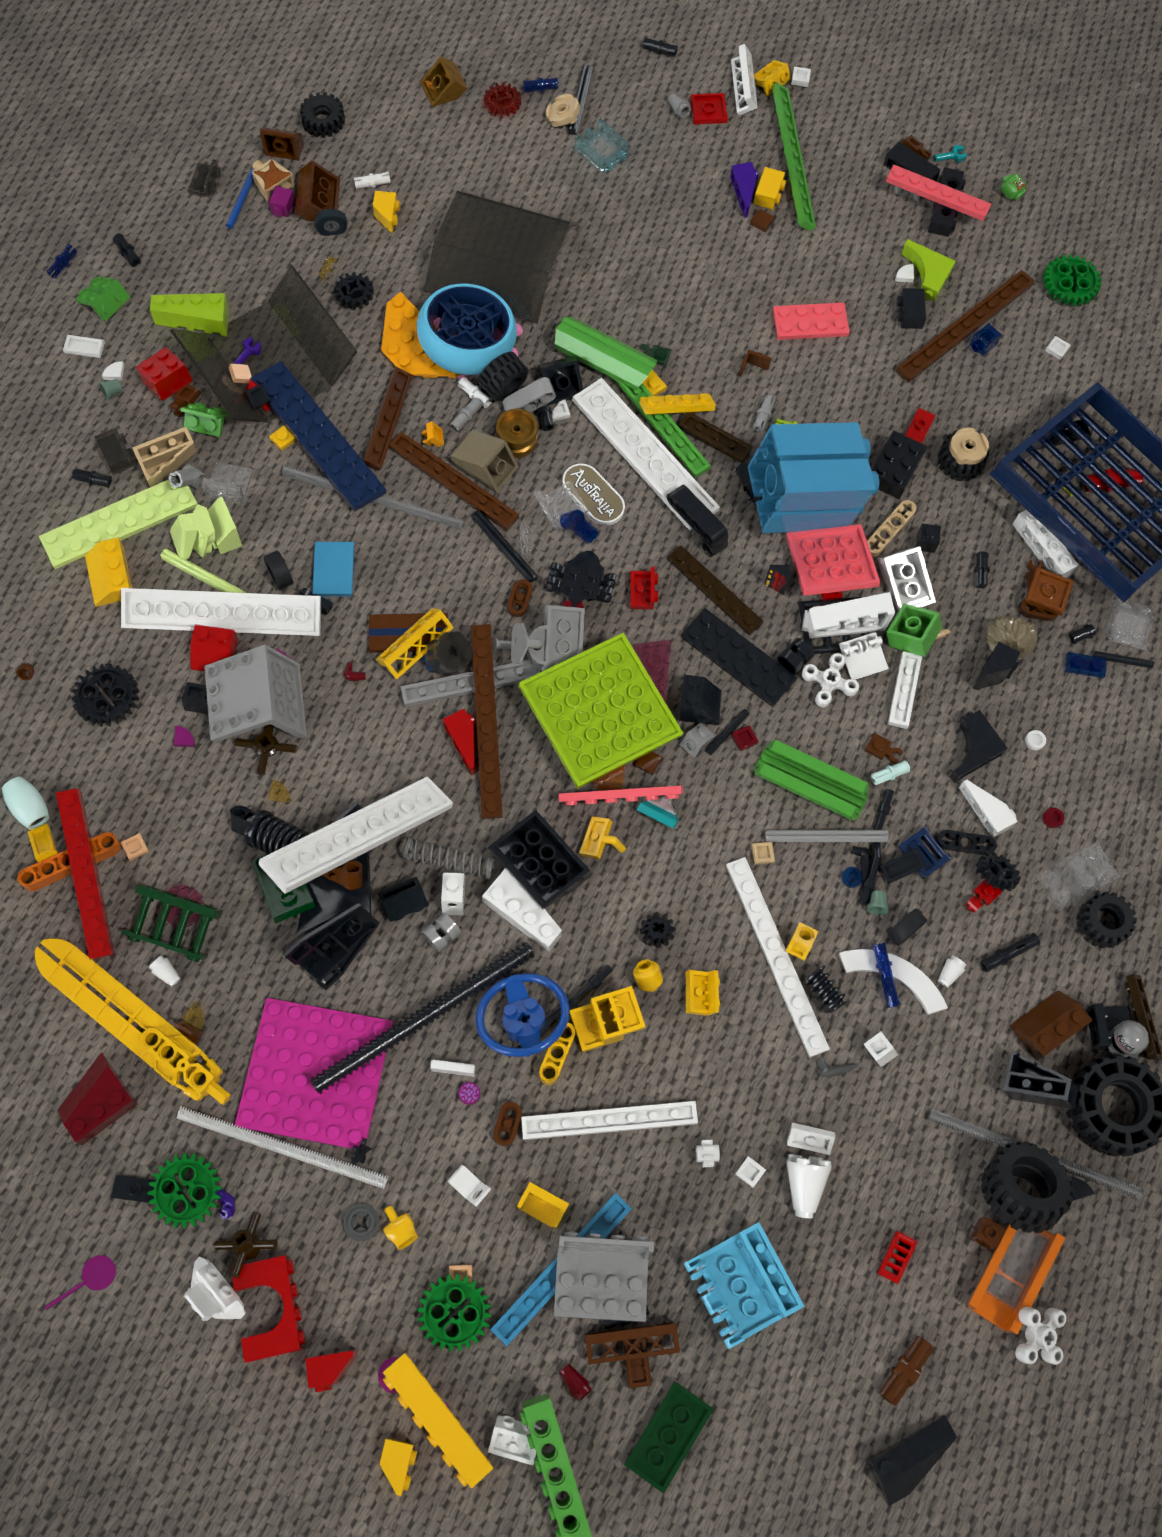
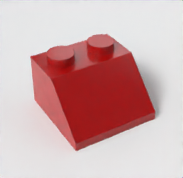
M195 624L191 639L190 669L205 671L206 665L234 656L238 642L235 630Z
M357 1351L305 1358L308 1388H315V1392L332 1390V1385L340 1381L358 1356Z

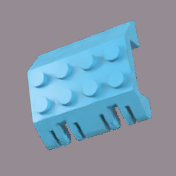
M759 1222L684 1263L687 1272L694 1269L697 1270L696 1273L690 1275L692 1280H697L703 1275L706 1283L699 1286L697 1291L699 1294L706 1290L708 1291L701 1299L710 1315L719 1312V1315L712 1318L713 1322L719 1323L724 1318L726 1319L729 1326L721 1329L719 1333L721 1337L728 1333L731 1335L723 1340L727 1349L738 1345L760 1330L805 1307Z

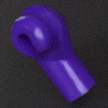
M224 1190L217 1191V1195L222 1197V1199L218 1200L221 1202L220 1217L222 1219L233 1217L235 1214L234 1197Z

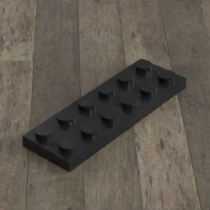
M706 608L680 636L771 707L776 705L797 680L794 674Z

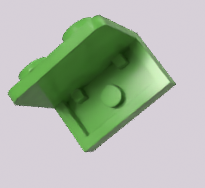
M98 276L91 281L87 288L79 292L76 301L79 304L92 306L98 316L103 321H107L130 296L118 279Z

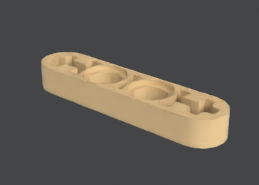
M910 500L901 502L868 539L869 549L877 541L879 542L876 549H870L872 557L878 556L914 516L916 512L914 502ZM909 507L910 511L908 510L903 516L902 513L904 511V508ZM897 519L901 525L895 526L891 523V520ZM880 532H887L890 537L884 539L880 536Z

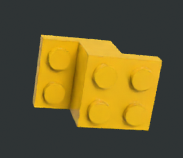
M632 986L591 998L590 1004L570 1010V1016L582 1053L624 1039V1035L645 1029L646 1027Z

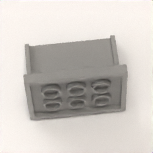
M262 645L205 666L211 741L218 742L269 724L297 738L307 737L299 663L267 645Z
M565 1232L564 1236L559 1237L554 1317L646 1322L648 1259L654 1252V1242H649L648 1237H635L632 1241L625 1240V1236L612 1235L611 1239H602L600 1234H588V1238L578 1237V1233Z

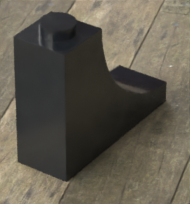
M980 710L975 713L970 711L965 714L959 725L966 740V755L963 763L950 775L954 783L1002 756L1008 749Z

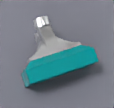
M666 795L658 798V800L642 801L637 808V811L673 829L679 821L676 815L677 812L672 806V799H666Z

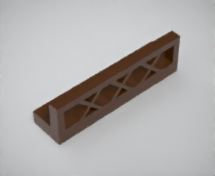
M675 1322L584 1334L588 1365L680 1353ZM673 1334L674 1348L664 1349L658 1342L663 1335ZM658 1336L655 1341L651 1337ZM646 1337L653 1344L648 1351L641 1352L635 1345L640 1338ZM630 1339H636V1340L633 1342V1344H631V1343L628 1341V1340H630ZM624 1340L630 1345V1348L624 1355H618L612 1348L617 1341ZM607 1342H613L610 1347L605 1344ZM601 1343L608 1349L603 1357L592 1359V1344ZM655 1346H657V1347H659V1348L661 1349V1350H654V1351H652ZM632 1349H635L638 1352L629 1354L632 1351ZM609 1352H612L615 1355L606 1357L609 1354Z

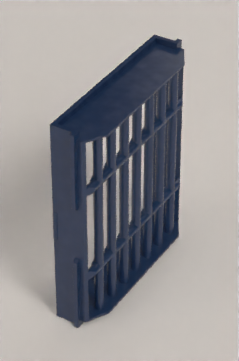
M1097 382L1002 458L990 475L1124 603L1162 568V546L1140 526L1146 521L1162 536V525L1152 516L1156 511L1162 515V497L1156 499L1107 454L1106 450L1110 447L1113 448L1162 494V483L1117 442L1124 436L1162 471V440ZM1091 405L1117 432L1114 435H1109L1084 410ZM1079 417L1105 442L1102 445H1098L1073 420ZM1067 426L1093 452L1090 455H1086L1061 430ZM1053 436L1057 437L1081 462L1079 464L1072 463L1049 439ZM1043 445L1069 472L1062 474L1037 449ZM1031 455L1057 482L1054 484L1047 482L1025 459ZM1100 457L1151 506L1148 509H1144L1104 472L1094 460ZM1019 465L1045 492L1039 494L1014 468ZM1089 467L1139 516L1136 519H1132L1089 479L1082 470ZM1076 476L1128 526L1120 529L1076 488L1070 480ZM1064 486L1116 536L1109 540L1066 500L1058 490ZM1052 496L1103 547L1098 550L1047 499ZM1134 531L1161 558L1155 562L1128 537L1131 532ZM1122 541L1149 569L1142 572L1116 546ZM1109 551L1137 577L1134 582L1105 557Z

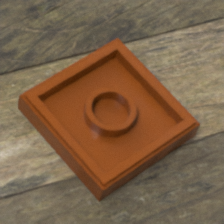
M1037 567L1024 602L1061 616L1074 581Z

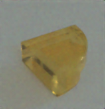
M272 780L269 800L290 803V795L287 788L279 781Z
M194 1002L182 1018L183 1021L202 1030L205 1022L201 1006Z

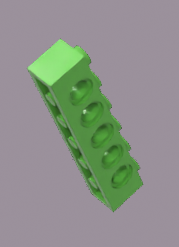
M549 1393L522 1402L523 1410L519 1411L523 1426H529L531 1434L526 1436L530 1449L535 1448L538 1456L534 1458L537 1473L542 1472L545 1481L541 1482L544 1496H550L552 1505H549L548 1509L552 1521L557 1519L559 1529L555 1530L556 1536L592 1537ZM539 1420L547 1422L546 1427L542 1430L534 1427L535 1423ZM545 1444L554 1445V1449L550 1453L542 1452V1447ZM554 1467L561 1469V1473L556 1477L549 1475V1471ZM565 1491L568 1493V1496L565 1500L556 1499L557 1494ZM568 1515L575 1516V1520L571 1524L563 1522L564 1518Z

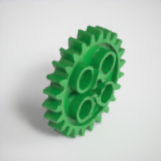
M1064 254L1061 259L1056 257L1054 261L1051 260L1049 265H1047L1042 276L1044 277L1042 281L1045 284L1044 289H1049L1047 294H1053V300L1058 298L1059 304L1062 301H1065L1066 306L1072 303L1073 307H1075L1076 303L1080 306L1084 302L1088 304L1090 300L1093 301L1095 296H1097L1102 285L1100 283L1102 277H1098L1100 271H1095L1097 266L1091 267L1092 261L1085 262L1086 257L1081 260L1079 255H1076L1075 258L1072 257V254H1069L1068 258Z
M183 1153L182 1160L178 1155H174L173 1163L166 1159L167 1167L158 1166L161 1173L152 1174L157 1179L156 1182H149V1185L154 1187V1190L147 1192V1194L154 1196V1199L149 1201V1204H156L152 1212H161L157 1218L158 1220L166 1218L165 1225H170L174 1221V1228H178L182 1222V1227L187 1229L189 1222L193 1227H197L198 1219L202 1223L206 1222L205 1214L213 1216L210 1209L211 1207H219L214 1202L215 1200L222 1199L221 1196L217 1195V1191L223 1190V1187L217 1186V1183L222 1178L214 1177L218 1173V1169L210 1170L213 1165L212 1162L204 1165L206 1158L201 1157L197 1161L196 1154H192L189 1159L188 1154ZM193 1169L194 1177L187 1181L185 1173L187 1170ZM176 1173L179 1175L181 1183L184 1186L189 1187L187 1193L195 1202L196 1208L192 1207L191 1201L188 1196L181 1194L184 1191V1189L181 1186V1184L176 1180ZM169 1182H173L175 1189L172 1193L167 1194L165 1187ZM200 1188H204L206 1195L203 1199L198 1200L196 1193ZM180 1201L186 1203V1209L182 1213H178L176 1209Z
M457 1273L455 1280H452L451 1275L447 1274V1281L445 1282L440 1276L438 1278L439 1285L437 1286L434 1282H431L432 1291L425 1289L423 1292L427 1298L419 1299L424 1304V1307L417 1308L418 1312L423 1313V1316L417 1319L420 1322L424 1321L420 1331L427 1329L428 1333L425 1339L432 1336L434 1338L432 1345L440 1342V1350L445 1345H448L449 1352H452L454 1346L457 1345L460 1352L462 1351V1344H465L469 1349L471 1348L470 1340L478 1343L477 1334L485 1335L482 1326L489 1327L490 1325L485 1321V1318L492 1316L491 1313L486 1312V1309L490 1308L491 1304L484 1302L489 1295H481L484 1287L481 1286L477 1289L475 1287L476 1279L471 1284L468 1283V1275L464 1280H460V1274ZM453 1289H458L462 1293V1299L458 1302L450 1298V1292ZM467 1298L471 1299L458 1312V1318L453 1316L442 1327L438 1326V1323L450 1314V1307L456 1309ZM441 1305L444 1308V1315L436 1317L432 1312L433 1306ZM469 1307L474 1308L477 1312V1317L473 1320L467 1319L464 1314L465 1309ZM450 1323H454L459 1327V1333L455 1336L447 1332V1325Z

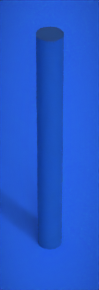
M253 169L250 170L228 219L227 228L233 229L254 181Z

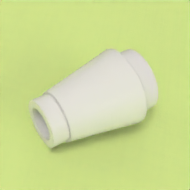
M162 955L149 966L152 974L171 987L181 980L169 959L164 958Z
M952 955L950 959L946 960L938 982L944 987L949 988L965 971L966 964Z

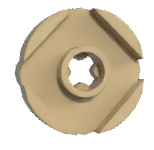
M560 95L555 98L556 102L548 105L546 116L553 127L563 126L568 123L573 124L577 121L580 104L573 95Z
M963 428L955 433L950 441L949 448L958 464L972 465L984 460L989 448V442L983 433L979 434L973 428ZM966 443L973 446L972 449L966 448Z

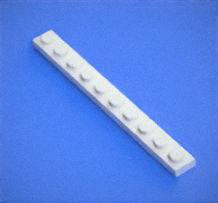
M746 857L726 864V868L809 1058L830 1050L790 957L785 952L786 948Z

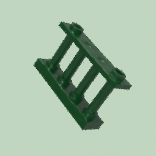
M138 884L135 893L141 894V899L143 900L133 930L123 929L122 934L128 935L127 939L134 942L143 940L185 954L188 960L194 962L207 959L208 954L200 952L210 921L221 918L223 910L145 884ZM156 899L161 901L160 905H162L153 935L150 936L141 933L150 903ZM177 906L181 908L182 914L171 943L162 940L161 936L170 909ZM195 912L201 914L200 918L202 920L193 947L190 949L180 945L189 917Z

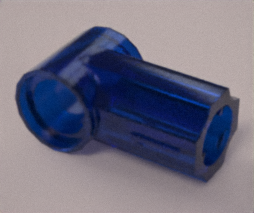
M576 509L565 512L560 517L561 526L566 530L571 529L587 544L592 543L597 538L598 529L585 519L584 513L581 510Z

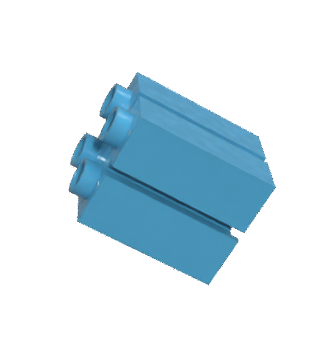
M858 422L771 424L760 444L761 448L757 449L748 465L754 497L763 496L761 501H756L763 533L798 532L849 526L859 514L863 513L865 504L879 489V476L876 471H871L868 461L870 442L867 438H862Z

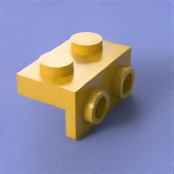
M718 970L710 972L685 971L686 1013L704 1016L718 1013L720 1007V979L718 977Z

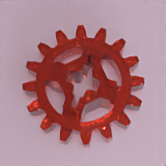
M504 82L500 86L498 83H495V87L489 86V90L485 91V108H488L489 113L494 112V116L500 114V117L503 118V115L506 114L510 117V113L516 114V110L520 109V91H517V87L511 88L510 83L505 86Z

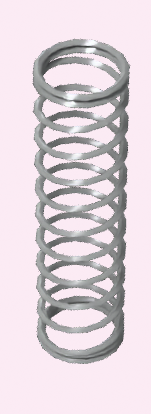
M408 838L405 845L403 858L406 860L412 857L410 852L408 854L409 848L410 850L412 849L413 838ZM416 839V841H415V845H414V848H413V851H414L413 857H414V861H415V862H417V861L420 859V856L417 858V860H416V858H415V855H416V846H417V842H418L417 839ZM424 841L423 846H422V849H421V853H422V858H421V859H422V863H423V864H425V863L428 861V858H427V859L425 860V862H424V848H425V844H426L425 841ZM433 843L429 851L431 866H433L436 863L435 860L432 864V851L434 845ZM441 845L437 853L439 868L444 865V862L440 865ZM448 847L445 855L447 870H449L452 866L451 863V865L448 867V856L450 847ZM456 849L453 857L455 872H457L460 868L459 865V867L456 869V858L458 849ZM464 851L463 856H462V859H461V862H462V872H463L464 874H465V873L467 872V870H468V867H467L466 870L464 871V861H465L466 851ZM472 853L471 858H470V861H469V864H470V874H471V876L474 875L475 872H476V869H475L474 872L472 873V863H473L474 853ZM480 855L479 860H478V863H477V866H478V876H479V878L482 877L483 874H484V871H483L482 874L480 875V866H481L482 855ZM488 857L485 864L486 879L488 880L492 876L490 873H492L491 869L493 870L495 858Z

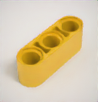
M567 1023L565 1029L571 1032V1036L566 1039L560 1036L548 1048L540 1067L539 1077L541 1082L546 1085H552L558 1080L574 1041L575 1028L570 1023ZM554 1049H560L563 1052V1056L556 1059L551 1055V1052ZM546 1069H552L555 1072V1076L547 1079L543 1076V1072Z

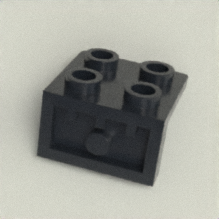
M1097 1003L1086 1009L1087 1014L1093 1020L1088 1023L1093 1051L1108 1050L1107 1047L1111 1043V1030L1122 1021H1132L1128 1006L1103 1007V1003ZM1113 1034L1112 1044L1116 1050H1121L1117 1046Z

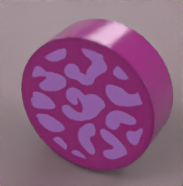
M472 1082L464 1083L458 1091L459 1099L466 1105L475 1104L480 1098L479 1087Z

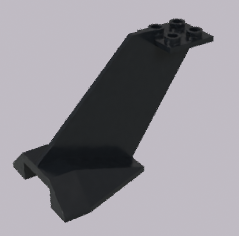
M354 802L332 823L362 808ZM369 851L352 859L362 864L363 885L359 889H347L324 876H319L306 883L316 907L300 913L296 938L283 949L285 958L295 966L299 964L325 990L344 974L380 924L371 913Z

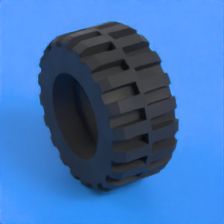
M1017 1142L1016 1144H1007L997 1151L984 1169L981 1177V1190L985 1194L984 1200L986 1204L991 1206V1212L994 1215L997 1214L1001 1222L1004 1224L1007 1222L1015 1230L1022 1229V1232L1031 1233L1033 1231L1034 1233H1041L1057 1224L1071 1206L1074 1195V1188L1071 1186L1072 1180L1070 1175H1067V1169L1064 1164L1061 1165L1058 1162L1059 1159L1055 1155H1050L1047 1149H1040L1037 1147L1038 1145L1033 1143L1026 1145V1142ZM1013 1176L1021 1177L1030 1182L1039 1192L1041 1199L1032 1197L1022 1191L1016 1184Z

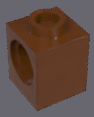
M983 1217L978 1220L969 1239L987 1250L996 1249L1005 1228L989 1218Z

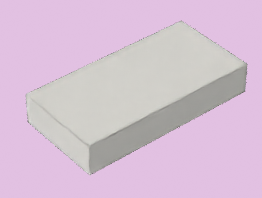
M67 335L63 352L101 358L105 342L101 339Z
M431 1060L430 1069L432 1072L475 1076V1066L472 1064Z

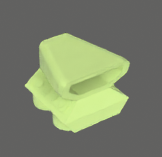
M197 504L193 513L179 515L170 529L180 560L189 559L193 549L202 558L207 553L212 552L215 530L207 508Z

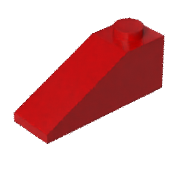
M462 709L443 718V726L468 771L473 775L475 774L474 725L476 723L471 713L467 714L465 709Z

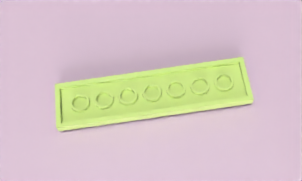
M168 479L44 533L39 538L54 569H57L85 557L99 541L117 537L121 541L196 508L197 502L189 486L175 489L170 485V480Z

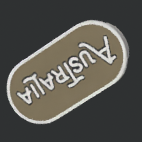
M575 464L565 471L563 475V488L565 492L592 521L600 525H613L623 517L625 510L623 498L595 468L587 464Z

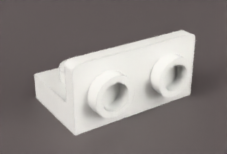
M498 1415L488 1453L533 1465L536 1450L535 1448L530 1449L526 1435L531 1434L529 1426H523L522 1422L515 1420L511 1416ZM535 1424L534 1427H535L536 1429L542 1430L541 1427H538V1426Z

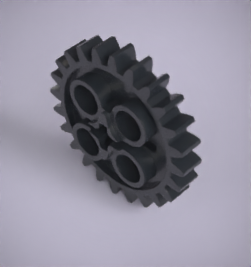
M109 663L108 667L105 668L101 664L98 670L93 666V672L90 673L88 670H85L87 676H79L81 683H74L78 689L72 690L75 695L72 697L75 703L73 706L78 710L79 716H83L86 722L90 720L92 725H95L97 721L100 727L103 726L104 722L109 727L112 721L119 724L120 717L126 720V713L133 714L130 710L131 707L137 708L134 701L139 700L138 695H136L140 692L138 687H136L138 684L136 680H133V675L131 673L128 674L126 668L121 671L119 665L113 668L112 664ZM112 680L109 684H105L106 681ZM95 683L100 684L103 690L110 696L112 701L117 705L116 707H113L109 703L107 698L101 693V691L98 689ZM95 691L94 695L88 696L89 693ZM119 694H124L121 698H116ZM102 706H107L106 709L100 711Z

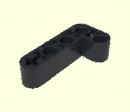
M682 484L667 494V500L672 508L702 538V548L710 554L708 555L709 557H713L728 546V531L724 524L687 486Z

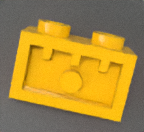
M776 60L771 61L754 74L755 85L763 87L766 96H770L773 93L772 86L775 83L783 86L791 79L788 63Z

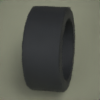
M278 550L264 556L267 569L279 590L294 584L290 571Z
M915 908L899 921L887 935L897 946H900L927 922V919Z

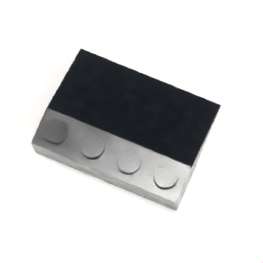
M537 810L488 847L542 910L575 890L589 878L590 869Z

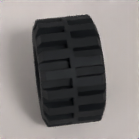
M509 351L498 356L488 364L479 378V384L494 401H501L521 387L529 374V369L514 352Z
M955 430L945 438L938 453L939 458L937 461L940 464L939 468L941 470L945 469L944 474L946 476L950 474V478L953 480L957 477L958 481H962L963 478H965V481H969L971 477L974 479L981 473L990 450L987 451L984 460L977 464H958L949 448L952 437L958 431ZM966 443V448L972 449L973 446Z
M1098 893L1079 909L1080 912L1077 914V918L1080 920L1077 921V927H1082L1079 932L1081 935L1085 933L1086 937L1084 939L1087 942L1092 940L1091 945L1095 947L1100 944V948H1106L1107 946L1112 948L1129 938L1136 928L1134 924L1137 922V918L1133 917L1136 914L1135 909L1131 910L1130 906L1132 904L1130 902L1126 903L1124 901L1125 897H1117L1118 893ZM1099 910L1106 911L1113 916L1116 924L1115 929H1108L1100 923L1098 919Z

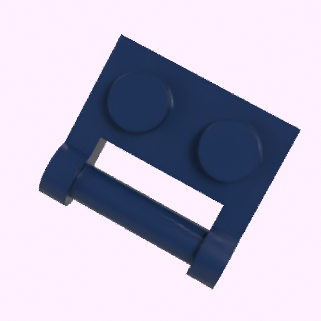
M927 826L898 846L903 854L918 848L927 866L917 871L923 879L953 859L949 853H945L932 837ZM922 837L940 858L938 861L920 840Z

